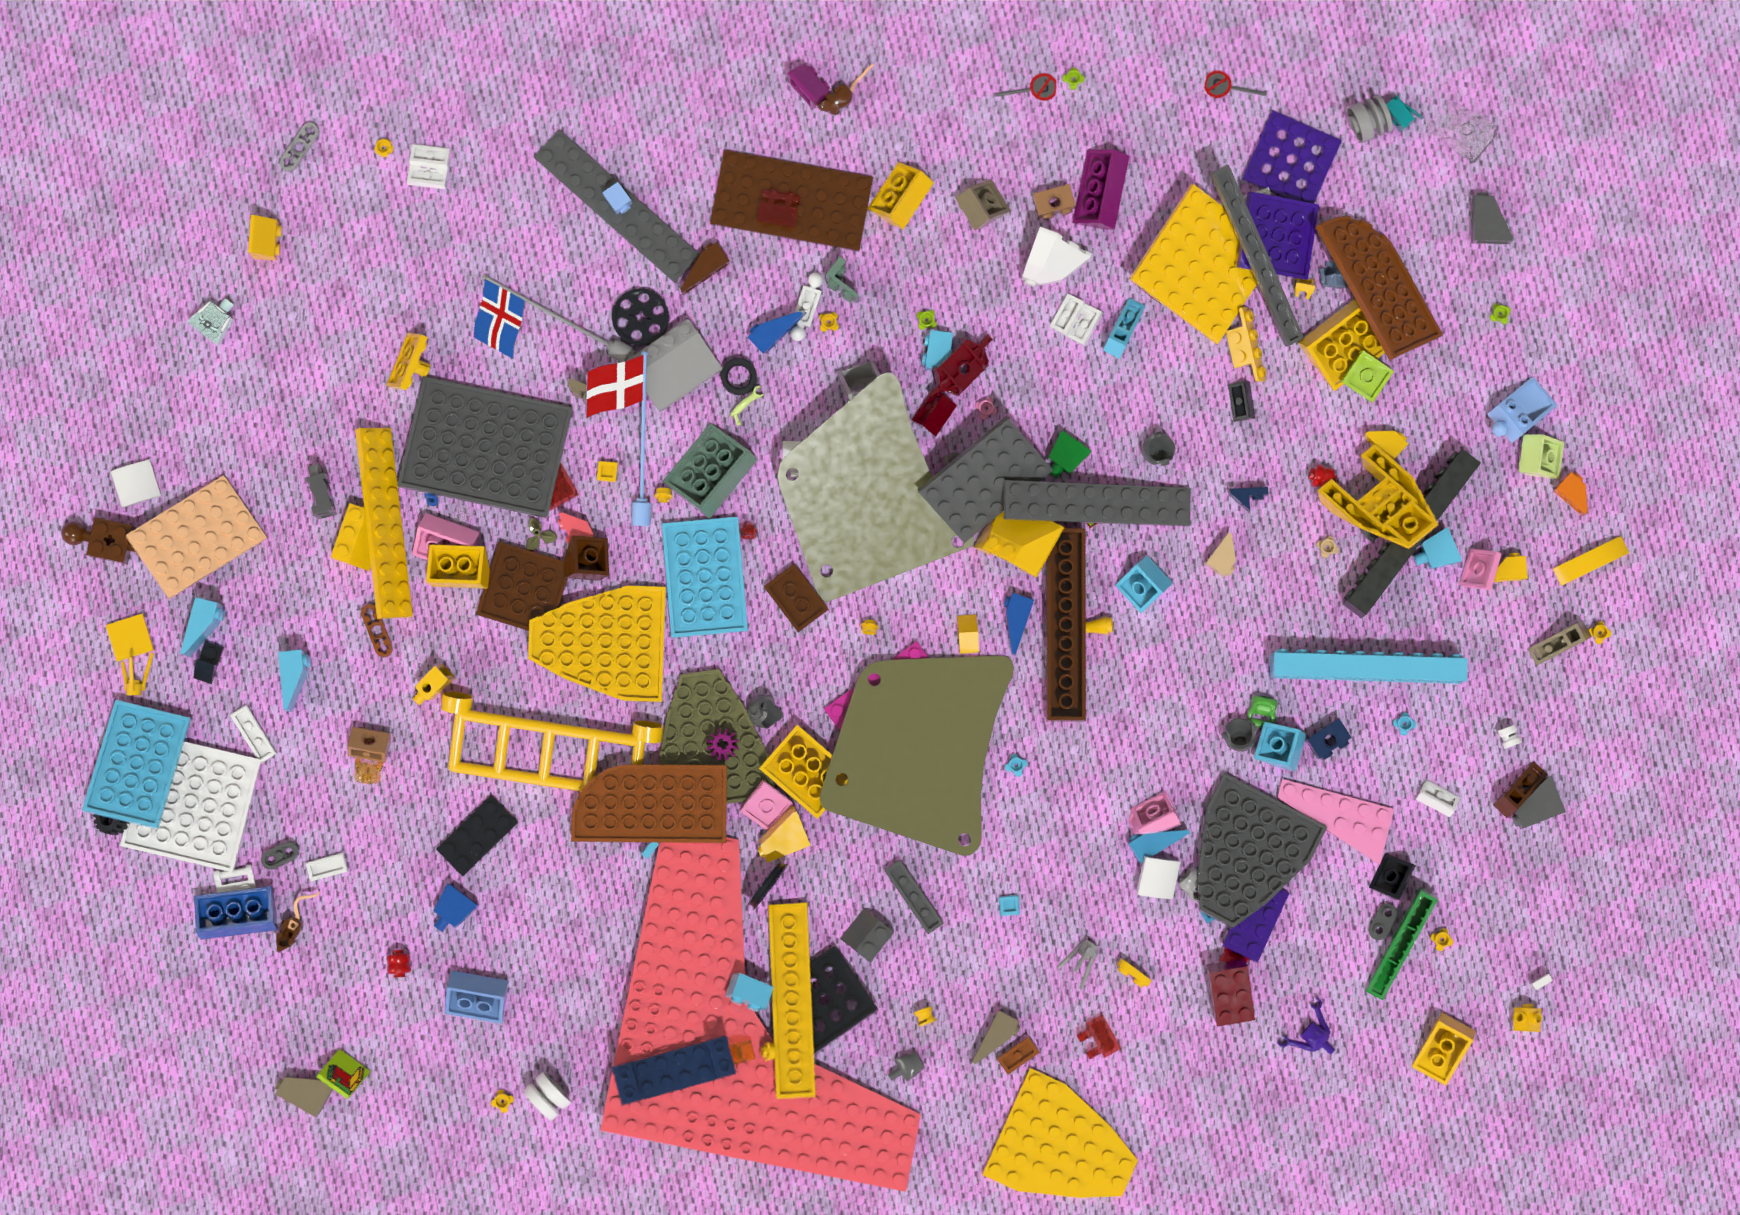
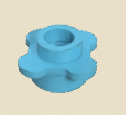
M1404 712L1399 719L1393 721V725L1400 730L1401 735H1407L1409 730L1416 727V722L1409 717L1408 713Z
M1012 754L1010 756L1011 760L1005 765V769L1019 777L1022 775L1024 767H1027L1028 762L1025 759L1018 758L1017 754Z

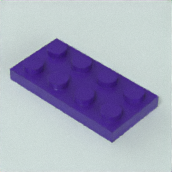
M1281 889L1263 907L1234 928L1230 927L1222 947L1258 963L1289 893Z

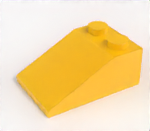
M1441 1012L1412 1067L1446 1086L1472 1044L1476 1031Z

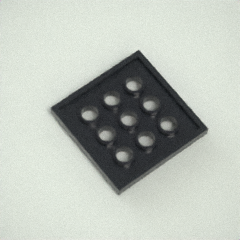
M835 946L810 962L811 980H819V987L811 989L812 1007L814 1008V1054L879 1010ZM826 969H835V976L832 978L825 977ZM838 984L846 985V991L843 994L836 993V986ZM822 995L830 996L829 1004H820V997ZM851 999L857 1001V1007L854 1010H849L846 1007L847 1002ZM836 1010L840 1011L841 1018L838 1021L831 1020V1013ZM823 1022L825 1024L824 1031L816 1032L815 1024Z

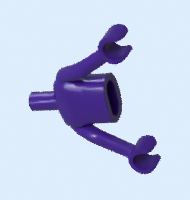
M1315 998L1319 1001L1318 1007H1314L1310 1003L1311 1008L1315 1009L1321 1027L1312 1021L1300 1035L1308 1044L1289 1040L1288 1037L1282 1035L1286 1039V1044L1281 1045L1277 1041L1280 1047H1287L1289 1045L1310 1052L1323 1048L1330 1055L1336 1050L1327 1042L1331 1032L1320 1009L1322 1006L1321 999Z

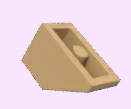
M1228 532L1205 563L1207 567L1222 578L1225 575L1230 576L1236 568L1234 566L1236 562L1234 544L1230 532Z

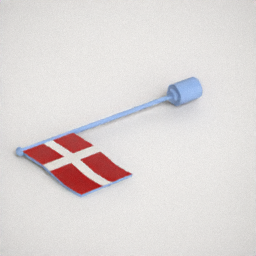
M643 351L641 356L625 362L594 368L587 372L586 419L600 412L625 408L642 401L640 499L632 502V525L651 526V503L647 502L648 499H644L647 355H649L647 351Z

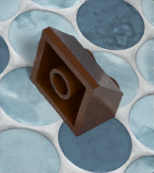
M573 535L564 558L565 578L600 581L610 576L608 538Z

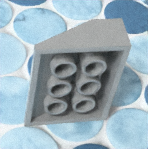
M689 319L628 359L641 356L643 351L648 352L646 394L659 412L723 370Z

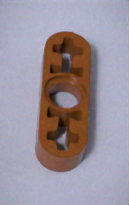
M372 604L365 605L361 610V616L375 652L380 657H389L393 652V646L383 620L379 619V622L368 625V622L372 621L369 616H365L367 609L375 610L373 617L374 620H377L376 606ZM374 626L382 627L383 631L380 636L376 637L372 634ZM384 636L386 640L382 641L385 646H389L386 654L379 652L381 648L380 642L375 643V640H380Z

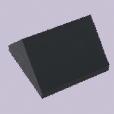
M1385 853L1369 888L1395 901H1399L1416 865Z

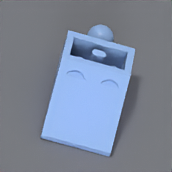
M1531 377L1488 413V416L1494 422L1492 432L1496 436L1505 435L1513 443L1558 405L1537 380Z

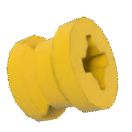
M932 1006L914 1012V1015L918 1018V1027L937 1021L932 1015Z

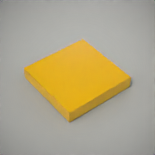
M144 614L106 625L117 662L154 651Z

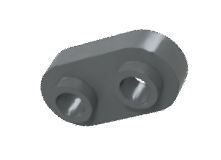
M285 842L264 852L261 857V863L266 869L274 870L295 860L299 855V848L295 843ZM288 848L293 850L291 855L286 854ZM271 856L275 858L273 864H270L268 861Z
M1383 904L1379 907L1368 929L1369 935L1373 939L1382 940L1387 937L1397 918V909L1393 905ZM1386 910L1391 911L1390 917L1385 916ZM1377 927L1382 928L1381 934L1376 933Z

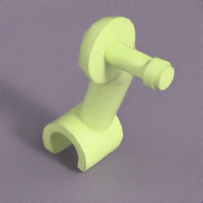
M756 386L752 394L743 399L730 413V417L734 416L737 426L741 425L738 414L752 401L760 399L764 395H757L755 390L761 388L760 386Z

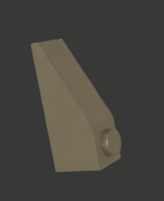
M1581 620L1528 648V651L1538 666L1592 636L1584 621Z
M998 1010L972 1063L977 1064L1011 1039L1012 1035L1016 1037L1021 1027L1018 1025L1019 1021Z

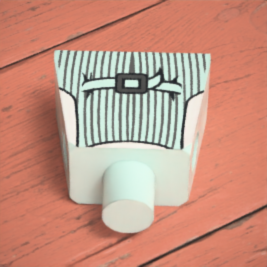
M226 298L218 307L210 301L187 322L219 346L234 321L227 314L234 305Z

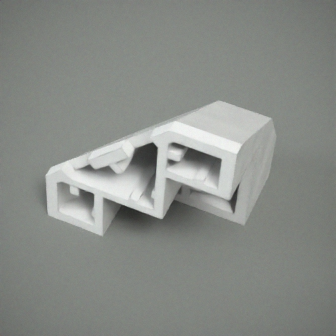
M1040 227L1022 280L1031 287L1062 282L1087 263L1092 253L1079 249L1080 246L1068 240L1066 243L1062 240L1063 236L1059 233Z

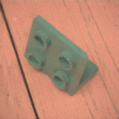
M839 257L826 274L827 286L835 292L837 289L842 292V297L849 303L852 301L857 303L859 295L840 281L846 274L847 268L846 260Z

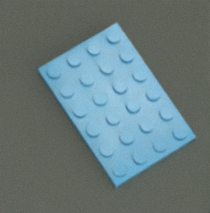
M738 517L662 523L671 638L747 632L748 624Z
M115 700L82 810L100 816L159 829L191 719Z

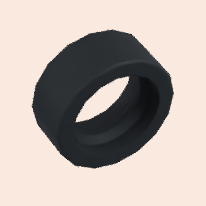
M735 358L724 365L721 371V381L723 387L729 393L742 396L754 389L757 383V373L750 361L743 358ZM743 366L749 371L750 381L745 387L736 388L729 383L728 373L733 367Z

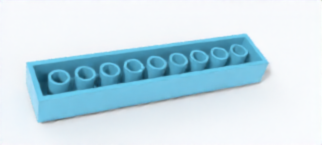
M1277 649V651L1270 655V678L1449 684L1467 682L1468 658H1462L1461 654H1451L1448 657H1443V654H1431L1428 657H1424L1423 653H1412V655L1404 656V653L1396 652L1390 654V656H1385V652H1373L1371 655H1366L1364 651H1355L1352 655H1348L1347 651H1335L1332 654H1327L1326 650H1316L1313 653H1308V650H1296L1294 653H1289L1288 649Z

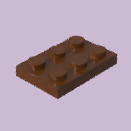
M795 564L764 586L765 590L798 633L829 610Z

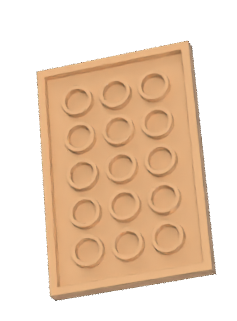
M224 475L126 535V538L168 599L173 598L267 539Z

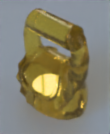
M356 758L355 781L365 784L379 783L383 762H378L377 765L361 764V758Z

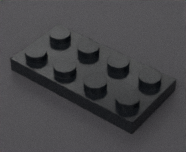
M491 795L436 850L463 877L518 822Z

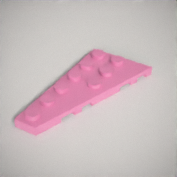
M1285 779L1281 780L1277 795L1278 799L1296 811L1327 826L1326 830L1380 865L1394 812L1393 808Z

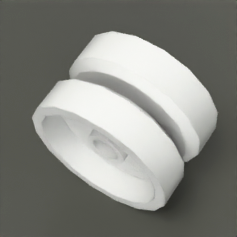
M542 1072L535 1078L541 1090L534 1084H529L523 1092L547 1119L553 1121L559 1115V1111L553 1103L559 1108L565 1109L572 1101L555 1080L551 1079L545 1072Z

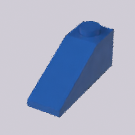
M798 311L761 323L760 325L757 323L750 329L749 332L751 334L748 338L763 354L767 353L807 313L805 311Z
M1012 593L1011 597L1007 596L1004 607L1007 608L1006 618L1011 655L1014 656L1016 655L1034 603L1033 599L1016 593Z

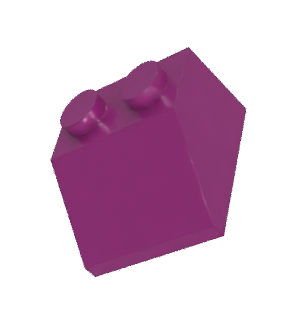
M804 63L787 73L790 85L812 110L820 102L826 99L825 96L830 93L829 85L824 80L820 81L818 79V73L812 66L808 67Z

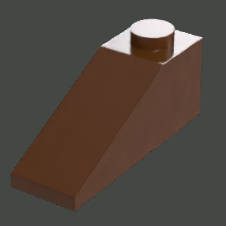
M717 242L714 244L709 243L703 248V252L700 253L680 289L682 295H685L730 264V260Z
M1533 761L1502 793L1493 806L1508 818L1522 806L1548 774Z

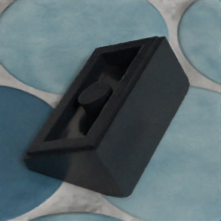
M1250 381L1228 384L1233 422L1256 419Z

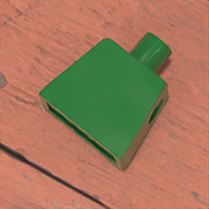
M1062 430L1048 457V460L1053 463L1051 467L1053 471L1049 475L1055 479L1059 477L1062 471L1070 475L1092 451Z

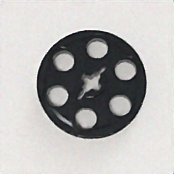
M633 289L624 293L616 301L612 310V324L616 333L624 341L634 345H649L662 337L666 332L669 324V311L666 303L657 293L648 289ZM642 294H647L650 300L648 303L642 304L639 302V297ZM624 300H629L632 303L629 310L621 308V303ZM661 306L664 309V313L661 316H655L653 314L655 307ZM642 312L643 316L649 319H642L641 322H638L635 316ZM624 318L628 321L626 328L621 329L617 326L619 319ZM652 325L660 327L658 334L653 335L650 333L649 330ZM634 331L642 333V338L639 341H634L631 338Z
M783 859L779 861L747 906L751 905L753 910L756 909L787 868L788 863L784 864Z

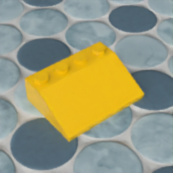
M1356 299L1352 300L1298 342L1305 355L1333 391L1344 385L1340 380L1344 377L1361 350H1364L1376 359L1385 353Z
M796 725L759 769L815 818L818 819L825 812L820 802V794L833 755L799 725ZM844 773L838 774L835 779L836 783L839 786H845L848 783V776Z

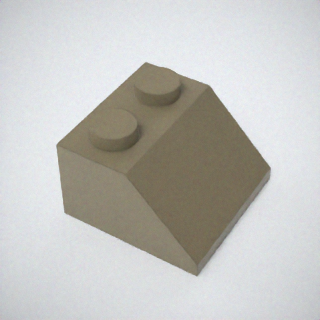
M992 179L970 186L955 198L974 230L987 226L1011 211Z

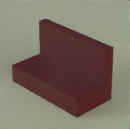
M941 392L935 399L928 395L912 418V421L936 437L957 405Z

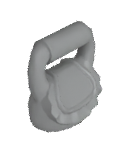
M1192 867L1181 878L1179 885L1193 901L1198 902V897L1194 894L1198 890V868Z

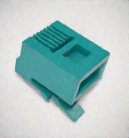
M1398 95L1394 96L1386 104L1392 123L1399 132L1413 123L1415 118L1412 114L1421 120L1424 118L1411 107L1404 104Z

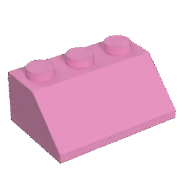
M425 513L417 529L412 555L428 560L429 545L476 546L480 532Z

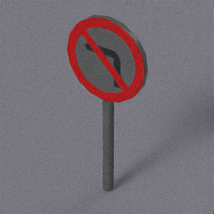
M1223 71L1210 72L1205 79V92L1213 98H1222L1231 89L1263 96L1267 95L1266 92L1231 86L1232 81L1230 77Z
M1041 73L1032 79L1030 88L995 93V96L1031 91L1036 99L1047 101L1056 95V79L1052 75Z

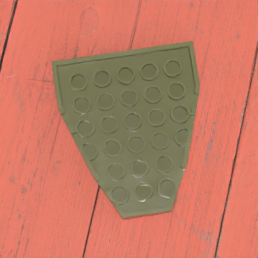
M715 669L681 674L667 713L658 765H687V760L691 757L701 758L704 765H727V804L745 802L762 780H765L774 787L773 780L759 769L769 758V755L743 703L721 671ZM718 728L721 729L722 734H724V730L727 728V736L734 732L735 736L731 740L739 739L738 743L733 744L738 746L739 750L732 749L731 751L735 753V756L733 757L728 753L729 760L727 761L724 755H722L720 761L717 760L719 753L712 757L710 754L715 749L707 750L708 746L713 745L708 743L707 739L714 740L715 738L710 733L713 732L718 736ZM723 739L720 740V744H717L718 747H721L722 750L726 749L728 742H725Z

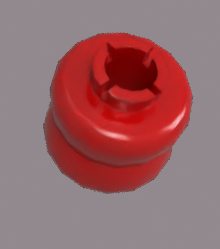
M1317 464L1315 468H1311L1310 475H1308V479H1311L1310 484L1313 487L1321 488L1331 479L1335 482L1337 481L1334 468L1325 467L1322 464Z
M394 950L392 955H387V973L394 974L393 978L406 977L405 973L411 972L410 954H404V950Z

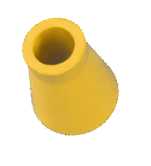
M1107 616L1086 622V633L1109 635V633L1113 632L1112 617L1107 618Z

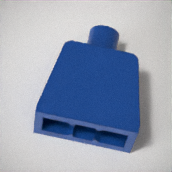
M448 883L434 909V912L440 917L433 926L441 932L445 930L449 923L457 928L479 905Z

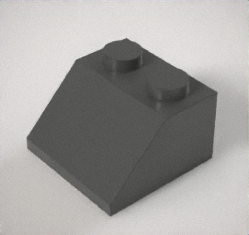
M863 909L840 939L871 963L894 932L867 910Z

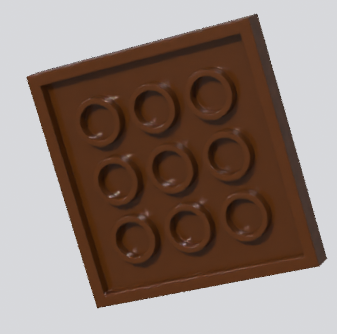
M498 542L490 568L488 589L483 590L476 615L529 631V620L560 606L568 581L564 574V561Z

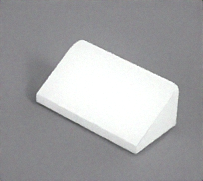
M1425 780L1416 800L1448 817H1451L1460 799L1459 796L1428 780Z

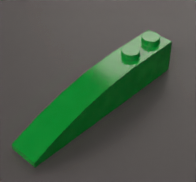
M1419 887L1396 929L1366 992L1384 1000L1438 901L1437 895Z

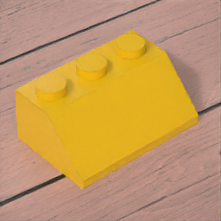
M898 162L869 205L868 210L891 225L904 229L934 182L921 170Z
M349 503L331 558L370 572L371 562L365 510L363 507Z
M429 545L426 583L433 587L488 589L490 568L484 546Z

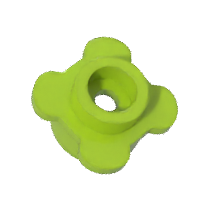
M1073 67L1067 74L1063 75L1062 80L1069 85L1071 90H1076L1080 83H1084L1085 77L1080 74L1077 68Z
M1498 303L1494 304L1490 320L1492 322H1501L1503 325L1507 324L1508 316L1511 312L1510 307H1505Z
M933 310L917 313V318L919 319L918 328L920 330L929 327L933 329L937 326Z

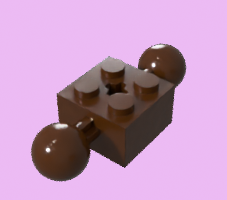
M95 518L92 531L86 530L77 521L67 522L61 530L62 539L69 545H79L83 541L89 542L86 555L92 558L128 565L131 551L136 552L126 538L128 533L136 529L132 525ZM112 537V539H114L115 542L111 543L109 546L108 539H111Z

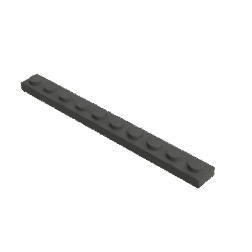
M1229 164L1224 165L1211 172L1210 175L1284 345L1290 346L1303 339L1304 336Z

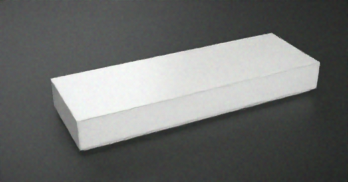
M247 705L230 715L256 758L261 759V763L277 754Z

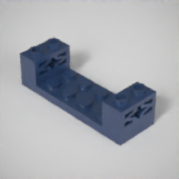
M726 1036L611 1068L621 1106L736 1074Z

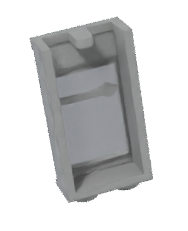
M874 361L837 372L842 390L848 401L881 375Z

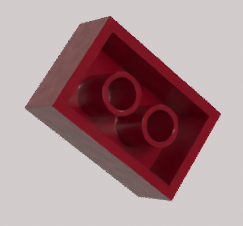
M1245 959L1206 964L1213 1017L1217 1027L1255 1021L1249 970Z

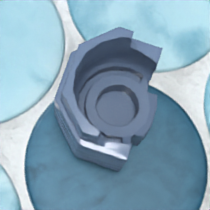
M1326 262V268L1320 269L1321 286L1337 289L1349 287L1335 262Z

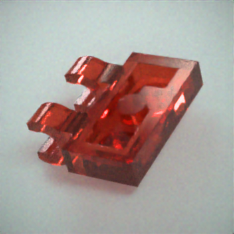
M1103 1014L1087 1022L1085 1025L1088 1029L1076 1035L1079 1042L1091 1036L1093 1037L1097 1046L1085 1052L1089 1059L1099 1054H1102L1105 1058L1121 1049Z

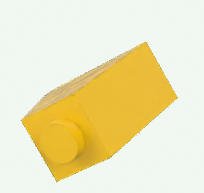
M795 806L791 807L759 839L760 847L757 848L761 858L765 857L767 863L810 846Z

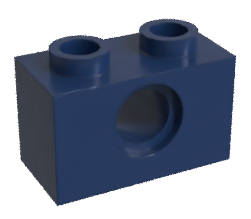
M1337 719L1305 741L1317 759L1323 758L1325 760L1333 755L1332 750L1338 747L1341 750L1350 744L1348 740L1352 737L1341 720ZM1327 735H1330L1334 738V744L1332 746H1328L1325 743V737Z

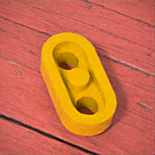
M1122 958L1116 964L1119 966L1117 970L1126 977L1129 974L1135 978L1133 982L1139 987L1143 988V986H1146L1148 988L1152 982Z

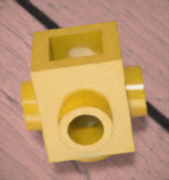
M1522 1004V1008L1514 1007L1513 1031L1541 1032V1009L1534 1008V1004Z

